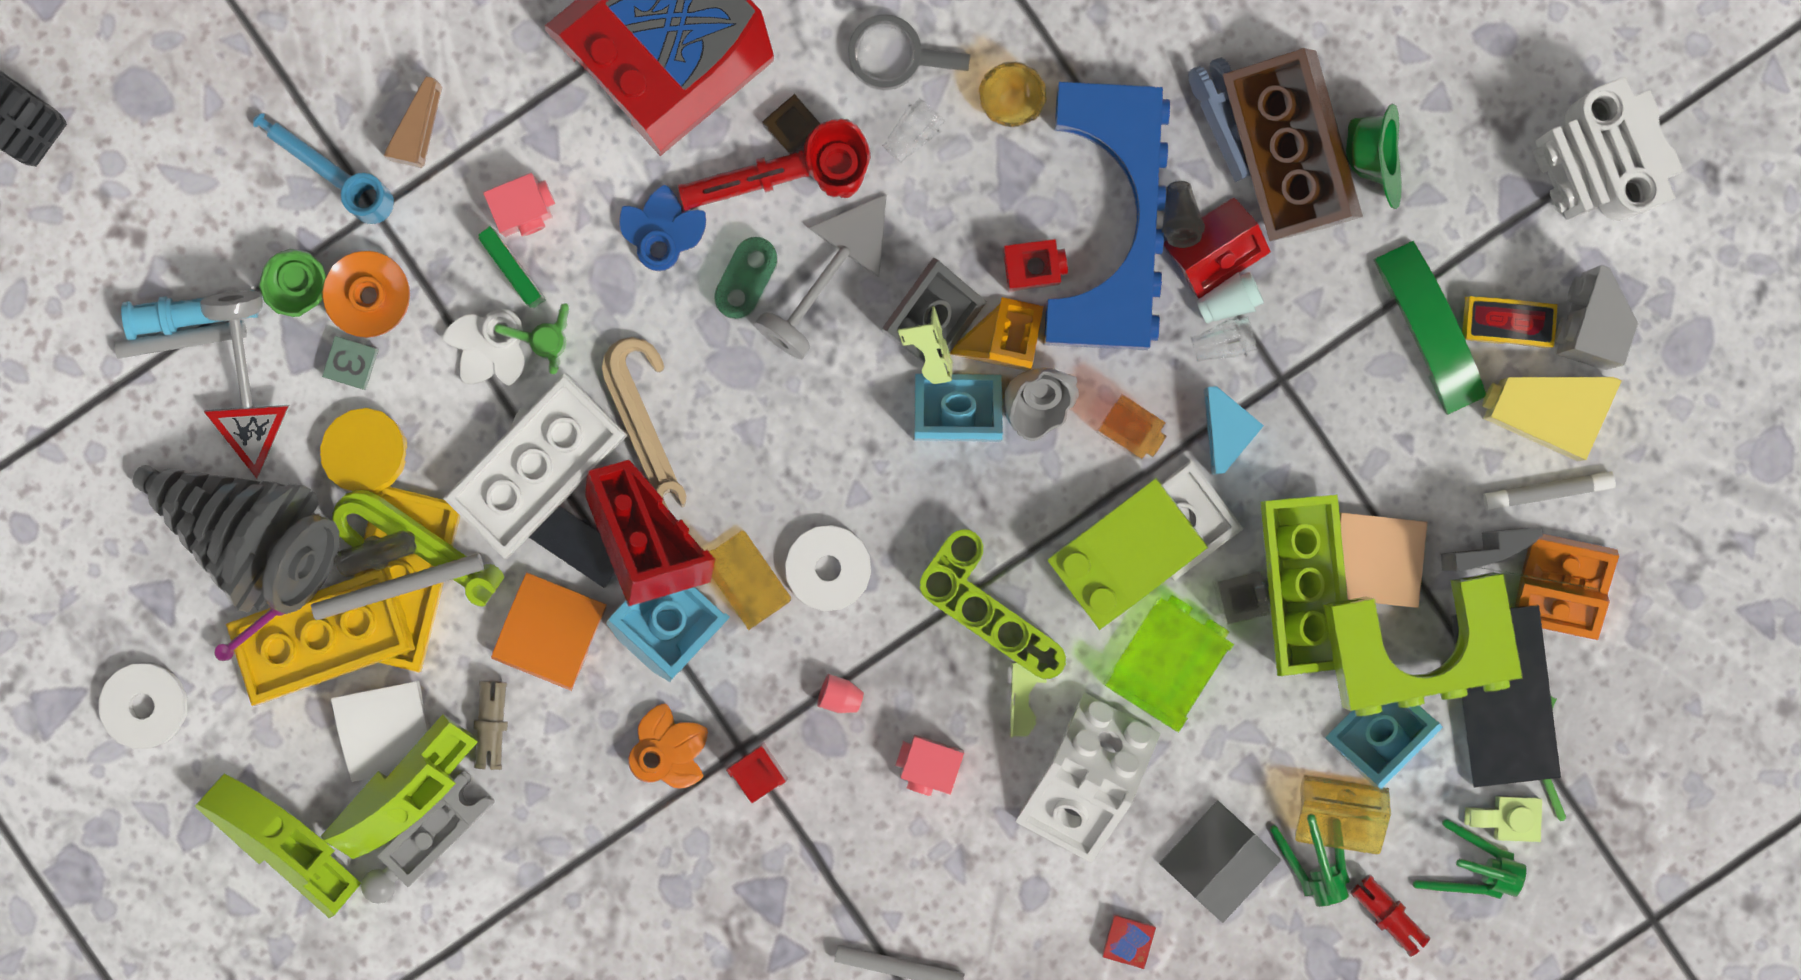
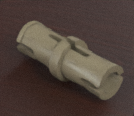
M479 681L478 720H474L473 729L478 730L474 768L486 770L487 752L490 751V770H501L503 731H507L508 722L504 721L507 683L495 682V696L491 700V681Z

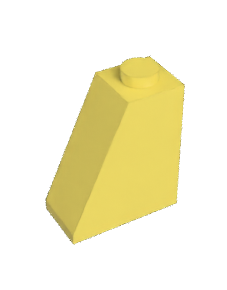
M1615 377L1504 378L1499 381L1498 385L1492 383L1482 403V407L1487 408L1483 419L1575 461L1587 460L1622 380Z

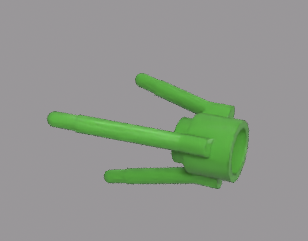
M567 303L561 304L557 321L554 325L543 323L536 326L531 333L501 324L495 325L494 330L502 335L530 343L532 350L538 356L549 360V372L554 375L557 373L561 363L559 356L566 347V337L563 331L567 327L566 321L569 305Z

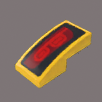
M1467 296L1464 303L1462 333L1465 340L1554 348L1558 304Z

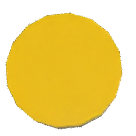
M370 408L350 410L337 417L325 431L320 445L321 465L328 478L346 492L366 490L378 493L391 486L403 472L406 463L404 459L406 456L407 439L400 426L382 411Z

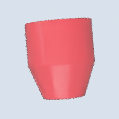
M828 674L821 687L817 706L836 713H857L861 706L864 692L849 680Z

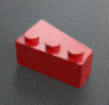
M630 460L588 471L585 498L628 606L711 582L716 559L707 549L704 551L689 534L687 525L681 519L677 520L663 504L661 495Z

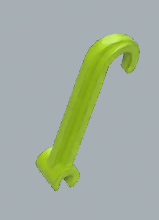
M354 490L348 492L338 500L334 507L332 519L337 525L339 536L355 549H361L365 544V540L348 524L347 515L351 513L360 515L432 566L467 557L385 499L370 491ZM484 564V570L453 579L465 588L467 599L476 606L484 607L504 579L503 572L492 564Z

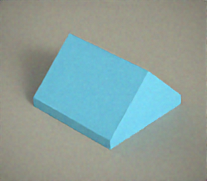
M915 374V441L1001 442L1003 440L1002 375L952 374V381L933 384L923 377V374Z
M1398 702L1381 705L1382 712L1367 716H1356V712L1353 710L1325 738L1371 785L1382 789L1443 728L1422 707L1399 708Z

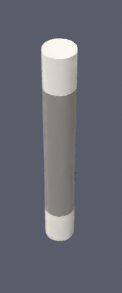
M1610 471L1484 493V504L1486 510L1613 489L1616 487L1614 473Z

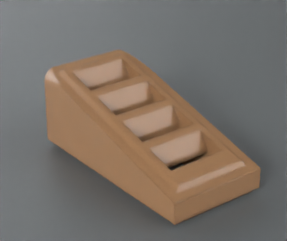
M426 76L385 150L384 157L389 161L422 168L425 165L442 92V86L435 78Z

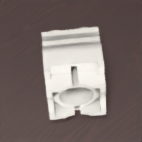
M1626 76L1599 86L1577 100L1566 112V125L1554 128L1535 140L1537 148L1534 149L1536 163L1542 173L1548 172L1554 189L1550 190L1552 202L1559 213L1564 212L1567 220L1599 207L1602 213L1609 219L1621 221L1676 199L1668 178L1680 174L1684 170L1676 151L1669 145L1661 131L1659 109L1651 90L1634 96ZM1591 107L1598 112L1600 121L1592 114ZM1625 188L1631 192L1632 201L1627 198Z

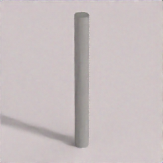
M477 553L311 604V610L317 621L484 570L480 554Z

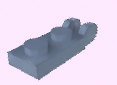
M1221 57L1212 60L1209 66L1213 82L1209 78L1207 70L1201 66L1190 69L1187 76L1194 96L1201 101L1202 110L1234 181L1237 182L1251 176L1222 75L1233 70L1230 69L1228 61ZM1215 87L1222 93L1218 94Z

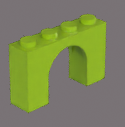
M1490 572L1450 580L1459 626L1457 645L1450 658L1442 666L1425 674H1407L1397 668L1389 659L1382 641L1375 598L1365 596L1323 604L1342 707L1350 711L1355 710L1356 716H1367L1382 712L1381 705L1398 702L1399 708L1414 707L1425 704V696L1441 694L1442 700L1455 699L1467 696V688L1483 685L1484 691H1497L1509 688V680L1522 678L1504 574Z

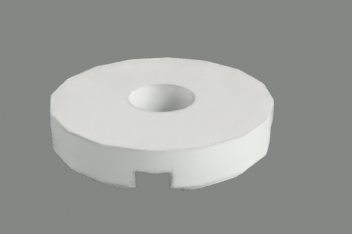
M834 525L814 527L801 534L790 547L785 563L787 582L794 595L808 607L821 611L841 610L856 602L867 589L871 575L870 555L863 542L849 530ZM823 556H833L841 564L840 575L832 581L822 580L816 573V564Z
M135 663L117 670L105 682L99 697V717L105 731L119 744L132 749H151L170 741L181 728L188 713L187 694L181 681L173 673L154 663ZM141 693L149 695L154 702L153 713L148 718L137 716L133 710V701Z

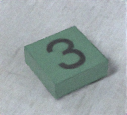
M335 336L322 377L366 390L379 349Z

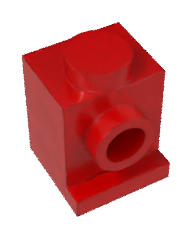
M1056 239L1005 245L1003 247L1008 292L1060 285L1061 275L1068 274L1065 248L1057 249ZM1030 260H1041L1044 270L1040 274H1032L1027 267Z

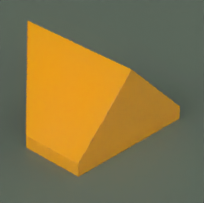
M1001 297L1000 304L957 342L950 355L1022 371L1031 370L1044 306Z

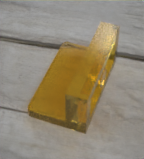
M740 531L716 549L709 551L716 559L712 578L748 630H751L791 602V596L745 531Z
M1303 775L1300 787L1301 811L1295 831V840L1301 843L1313 844L1307 816L1308 814H1314L1324 846L1376 855L1380 854L1391 816L1389 788L1383 787L1379 789L1373 785Z

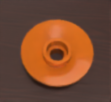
M374 251L354 252L340 259L330 269L323 287L324 306L332 322L344 332L363 338L377 337L391 331L405 316L410 302L409 282L402 268L388 256ZM367 288H374L377 293L375 301L369 304L365 303L362 299L363 291Z

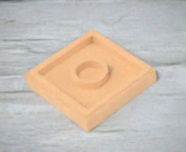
M1339 513L1348 600L1366 596L1375 598V603L1419 608L1428 522Z

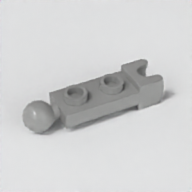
M464 771L454 779L456 784L422 818L399 834L377 856L386 867L383 870H371L362 879L361 889L367 900L379 904L391 899L395 892V882L398 879L409 887L494 804L495 801L491 796H485L474 804L465 800L463 791L471 781V775L468 772Z

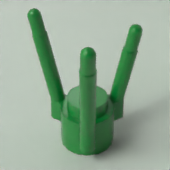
M1308 814L1307 816L1310 834L1319 862V867L1310 870L1311 878L1307 876L1278 827L1275 825L1271 826L1270 832L1300 881L1304 896L1313 895L1317 907L1330 906L1342 902L1349 897L1346 884L1350 882L1345 863L1340 817L1335 816L1332 819L1335 867V864H1329L1315 815Z
M1445 819L1442 822L1445 828L1496 857V859L1489 858L1485 865L1464 859H1457L1456 861L1458 867L1481 874L1482 882L1488 885L1415 880L1412 883L1416 889L1482 894L1501 899L1503 893L1517 897L1523 888L1527 867L1523 863L1513 861L1514 853L1499 849L1462 826L1455 824L1449 819Z

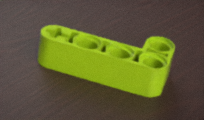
M958 530L953 532L946 539L920 578L922 595L933 605L1035 676L1042 679L1057 677L1066 665V655L1063 648L967 580L982 558L984 545L981 538L973 531ZM961 536L971 538L976 545L974 557L966 562L957 560L951 552L953 541ZM944 572L950 577L952 582L951 589L945 596L935 597L928 592L926 582L932 573ZM971 597L982 598L987 606L985 617L977 622L967 620L962 613L964 602ZM1015 622L1021 627L1022 638L1017 645L1005 646L999 641L998 631L1004 623ZM1031 634L1038 636V640L1033 643L1035 647L1043 652L1048 651L1050 647L1055 650L1052 656L1057 661L1055 667L1045 666L1042 671L1037 669L1039 660L1028 651L1025 659L1017 656L1028 645Z

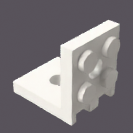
M1084 693L1077 704L1052 762L1022 807L1016 823L1092 863L1132 805L1161 733ZM1100 741L1110 744L1115 752L1105 750L1100 745ZM1065 808L1076 811L1080 816L1068 813Z

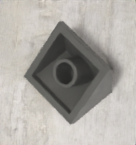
M933 257L882 327V333L925 363L924 353L913 344L903 346L898 329L931 324L932 306H934L942 328L943 339L946 340L949 352H951L987 301ZM938 348L939 356L942 357L941 349Z
M1217 800L1159 864L1206 909L1224 923L1279 864L1281 859Z

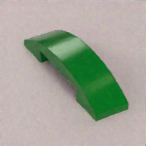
M1411 241L1373 259L1391 298H1395L1431 374L1428 377L1446 415L1483 399L1486 391L1467 342L1447 299L1415 242Z

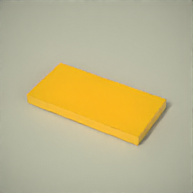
M390 486L375 493L453 546L460 515L445 500ZM368 521L364 535L365 544L360 551L354 578L382 567H389L392 579L434 566ZM444 582L398 596L415 650L379 663L419 673L422 672Z
M382 567L319 590L301 609L282 616L276 615L234 649L252 706H258L415 650L398 596L317 621L311 610V604L391 580L392 576L389 567ZM271 608L227 623L226 627L231 641Z

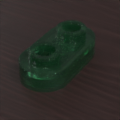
M750 237L742 241L736 248L714 295L715 304L725 317L741 320L749 317L755 311L778 264L777 252L768 240L761 237ZM755 252H759L765 257L764 264L758 268L751 267L748 263L749 256ZM733 291L744 293L745 301L742 305L733 306L729 303V296Z

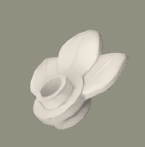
M498 309L488 313L485 317L468 314L460 317L447 328L442 340L450 346L464 350L460 361V378L462 383H481L496 374L503 383L511 386L520 377L525 365V357L519 345L521 340L511 337L498 339L494 330L495 325L506 323L509 327L524 331L523 324L515 313L505 309Z

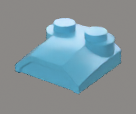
M693 587L632 606H628L627 601H625L607 620L606 624L619 642L653 673L670 682L725 624L730 616L722 613L702 593Z

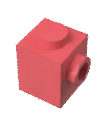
M532 173L483 192L497 228L504 237L519 231L522 237L531 235L546 227L544 224L545 220L553 218L549 206L554 205L555 201L546 180L538 183L537 178Z
M914 734L911 743L903 741L895 766L903 768L901 779L908 781L907 789L928 796L932 795L933 789L951 795L964 751Z

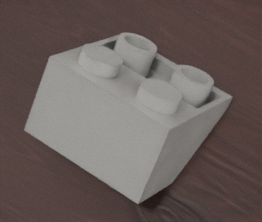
M1600 265L1583 272L1581 278L1577 276L1574 278L1567 297V301L1572 302L1568 318L1560 320L1554 342L1559 343L1556 355L1602 370H1608L1625 365L1638 322L1610 267Z

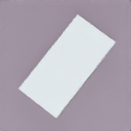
M563 374L443 499L504 559H508L587 478L588 471L595 469L628 434L567 374Z

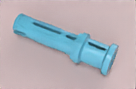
M164 296L159 297L158 302L132 305L130 301L122 302L121 305L122 323L128 340H136L137 335L156 332L172 335V332H177L178 327L223 321L210 320L202 314L200 302L204 298L173 302L172 298ZM258 313L246 318H258Z

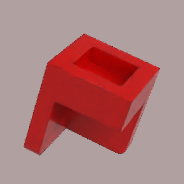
M765 743L726 769L729 776L735 778L751 804L777 786L780 787L788 780V777Z

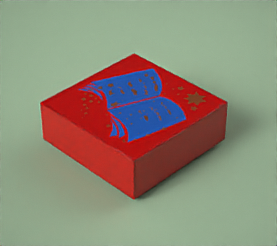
M1113 914L1102 957L1145 969L1156 926Z

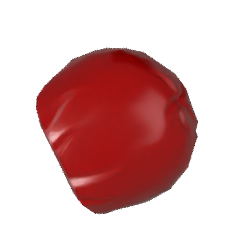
M844 118L823 122L809 133L804 144L806 168L811 177L817 181L822 191L826 192L828 196H840L841 198H850L858 191L864 180L871 159L869 144L857 124Z

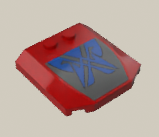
M575 0L545 25V31L573 62L577 60L631 119V125L659 156H662L774 61V53L762 11L752 0Z

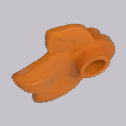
M666 703L654 707L638 724L639 743L632 748L629 754L628 764L630 771L638 780L646 783L661 780L667 785L679 789L694 785L703 778L700 767L693 759L700 754L706 744L707 728L693 722L675 724L670 707ZM646 753H654L657 756L658 765L656 768H648L644 764L643 758Z

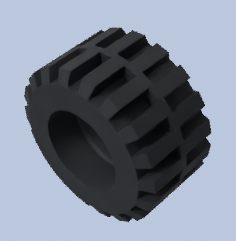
M0 71V150L24 165L37 167L67 123L64 117L52 106Z

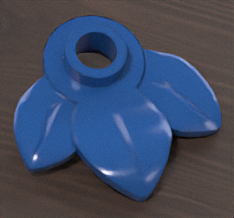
M662 185L649 197L643 210L636 207L623 206L620 213L619 226L623 237L637 247L638 258L646 268L653 271H665L676 264L680 252L692 249L700 242L706 228V213L702 210L682 213L681 205L673 191L668 186ZM658 242L664 243L667 246V252L661 258H656L651 254L652 246Z

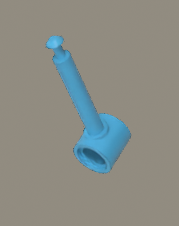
M264 113L254 117V128L262 127L268 132V138L339 188L344 207L360 221L367 224H377L387 219L391 214L394 206L393 195L388 187L375 176L368 173H358L350 176L280 124L275 123L272 125L264 119ZM367 190H375L376 199L374 203L367 208H360V196Z

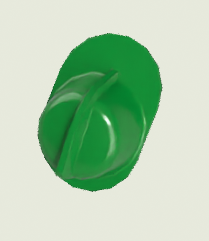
M1391 103L1384 115L1354 118L1349 122L1346 153L1352 170L1361 178L1383 184L1390 207L1397 209L1400 205L1402 192L1398 151L1399 113L1397 106Z

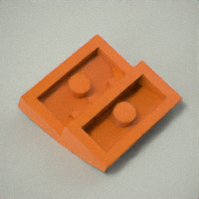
M1543 534L1539 540L1528 547L1521 574L1525 576L1520 578L1515 607L1538 604L1540 607L1542 629L1598 640L1610 603L1608 592L1619 559L1618 550Z
M526 572L507 615L491 659L572 691L588 655L591 642L606 611V604Z

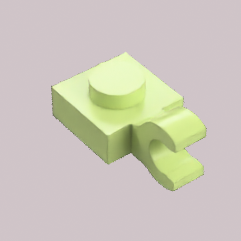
M1495 796V809L1465 807L1464 825L1478 828L1494 827V839L1541 842L1542 798Z

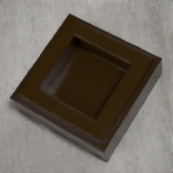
M795 94L762 121V124L789 155L794 154L805 144L809 133L821 124Z

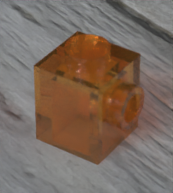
M1123 394L1118 397L1096 431L1097 434L1137 460H1142L1146 453L1154 457L1167 435L1161 432L1166 422Z

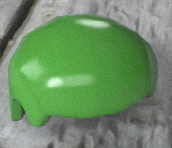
M287 249L272 256L263 266L259 287L264 302L274 312L291 317H300L316 307L323 299L326 274L322 263L310 252Z

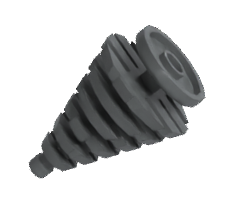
M143 465L135 471L132 479L134 487L148 494L149 505L159 516H164V523L175 535L179 536L182 545L191 554H194L198 564L209 573L213 582L225 592L228 600L238 610L249 613L253 606L258 611L268 604V606L278 612L289 614L307 604L325 583L339 549V530L334 521L314 513L319 502L315 492H311L310 488L288 484L285 487L286 485L275 482L212 476L200 472L184 473L185 470L166 469L160 473L148 465Z

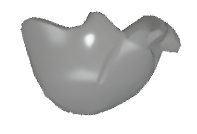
M1036 368L1025 371L1011 380L1005 390L1004 406L1007 419L1013 429L1017 431V434L1023 436L1026 440L1036 441L1049 431L1064 424L1068 409L1074 407L1076 399L1079 397V390L1076 387L1077 377L1053 368Z

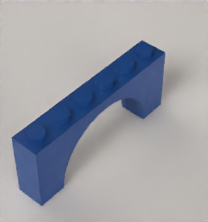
M1073 82L1058 83L1055 131L1066 132L1088 139L1105 150L1117 162L1126 175L1133 192L1136 207V226L1130 250L1122 265L1110 278L1083 294L1047 300L1044 345L1148 350L1151 346V341H1158L1160 316L1152 315L1153 297L1160 298L1162 272L1154 271L1155 254L1162 255L1164 229L1156 228L1157 211H1164L1166 202V185H1158L1159 168H1167L1168 142H1161V125H1169L1170 99H1163V87Z

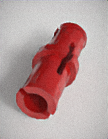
M1371 874L1367 875L1361 881L1373 895L1369 896L1358 883L1351 890L1350 894L1377 919L1375 925L1381 931L1386 929L1406 950L1410 957L1416 955L1420 950L1408 936L1411 935L1423 948L1430 941V936L1425 934L1404 912L1406 907L1399 900L1395 902L1374 880Z

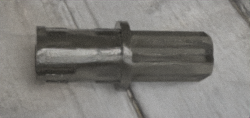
M399 531L381 538L370 536L361 545L338 551V555L335 556L336 567L344 577H350L372 568L375 570L384 569L388 562L411 555L416 551L415 536L410 531Z

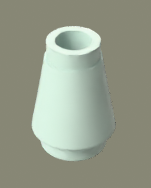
M1237 272L1205 294L1204 297L1196 300L1206 324L1214 320L1218 321L1255 312V307L1264 303L1251 272L1243 275Z

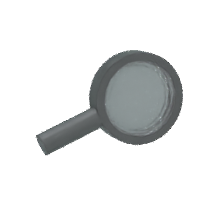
M877 15L862 22L853 32L848 48L849 62L856 77L865 85L878 90H892L905 85L914 77L919 66L961 71L969 70L970 54L921 48L919 36L914 28L905 20L893 15Z

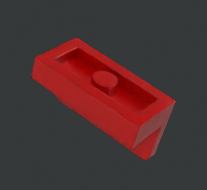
M1231 198L1166 240L1163 244L1168 254L1181 268L1191 290L1199 299L1237 272L1240 273L1271 253L1259 224L1236 198Z

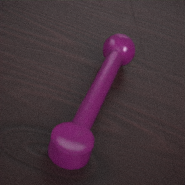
M271 608L231 642L219 644L214 650L215 657L220 661L230 660L234 655V649L276 615L282 616L285 613Z

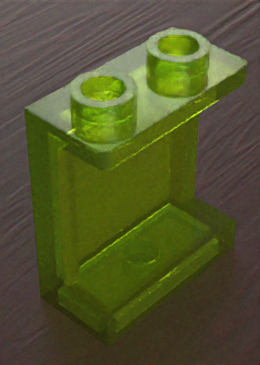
M1171 595L1168 601L1157 597L1104 680L1103 685L1179 733L1188 719L1186 716L1225 654L1228 651L1230 652L1235 644L1226 639L1230 631L1209 618L1204 624L1190 616L1194 608Z

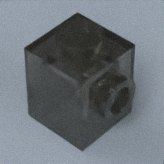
M1254 571L1213 581L1223 624L1228 625L1270 615L1268 607L1270 604L1268 578L1262 579L1260 572Z

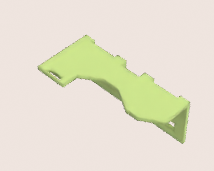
M932 306L931 324L898 329V333L903 346L913 344L924 353L926 360L922 368L923 377L933 384L952 381L953 361L946 340L943 339L942 328L935 307ZM938 348L941 349L942 357L939 356Z
M1011 662L1009 736L1011 738L1013 736H1029L1036 725V716L1029 706V694L1036 683H1047V679L1039 678L1018 663ZM1038 663L1036 668L1042 671L1047 666V663Z

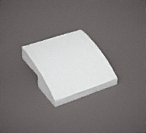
M419 681L331 698L337 730L352 782L370 779L378 771L384 775H389L431 728L430 722L427 723Z

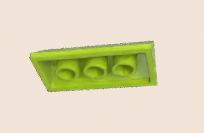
M1338 494L1260 501L1277 676L1335 670L1323 604L1348 600Z

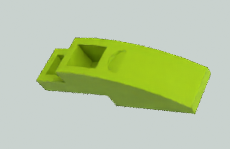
M442 714L388 776L378 771L326 829L321 838L352 859L367 854L388 843L422 818L456 784L449 774L478 741L470 732Z
M225 773L221 775L194 806L258 864L263 861L267 862L328 918L336 915L361 885L360 881L331 856L335 850L317 834L259 792Z

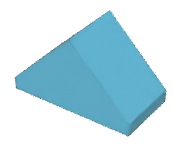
M1214 386L1204 389L1211 473L1212 475L1223 474L1228 470L1264 425L1221 389Z

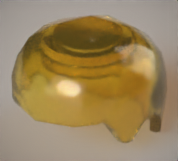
M1003 62L992 67L984 74V78L981 79L978 88L981 109L990 121L1004 127H1018L1036 120L1047 101L1045 82L1034 68L1021 62Z

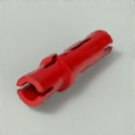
M801 150L798 153L768 161L765 160V157L756 159L757 164L719 173L687 184H679L678 189L684 210L688 211L691 208L727 200L764 189L765 193L774 190L773 186L802 177H810L805 164L804 152ZM780 168L784 169V172L748 181V177ZM737 180L740 181L738 185L709 193L704 192L705 189Z

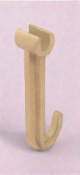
M634 337L620 339L611 345L604 355L602 372L605 383L649 483L662 498L667 493L676 494L681 507H685L686 492L675 477L628 370L626 358L631 352L639 351L646 356L653 369L658 373L664 370V363L655 347L644 339Z

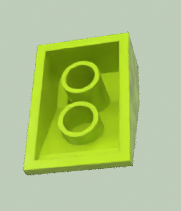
M1156 477L1053 553L1047 561L1097 628L1101 630L1204 552L1208 546Z

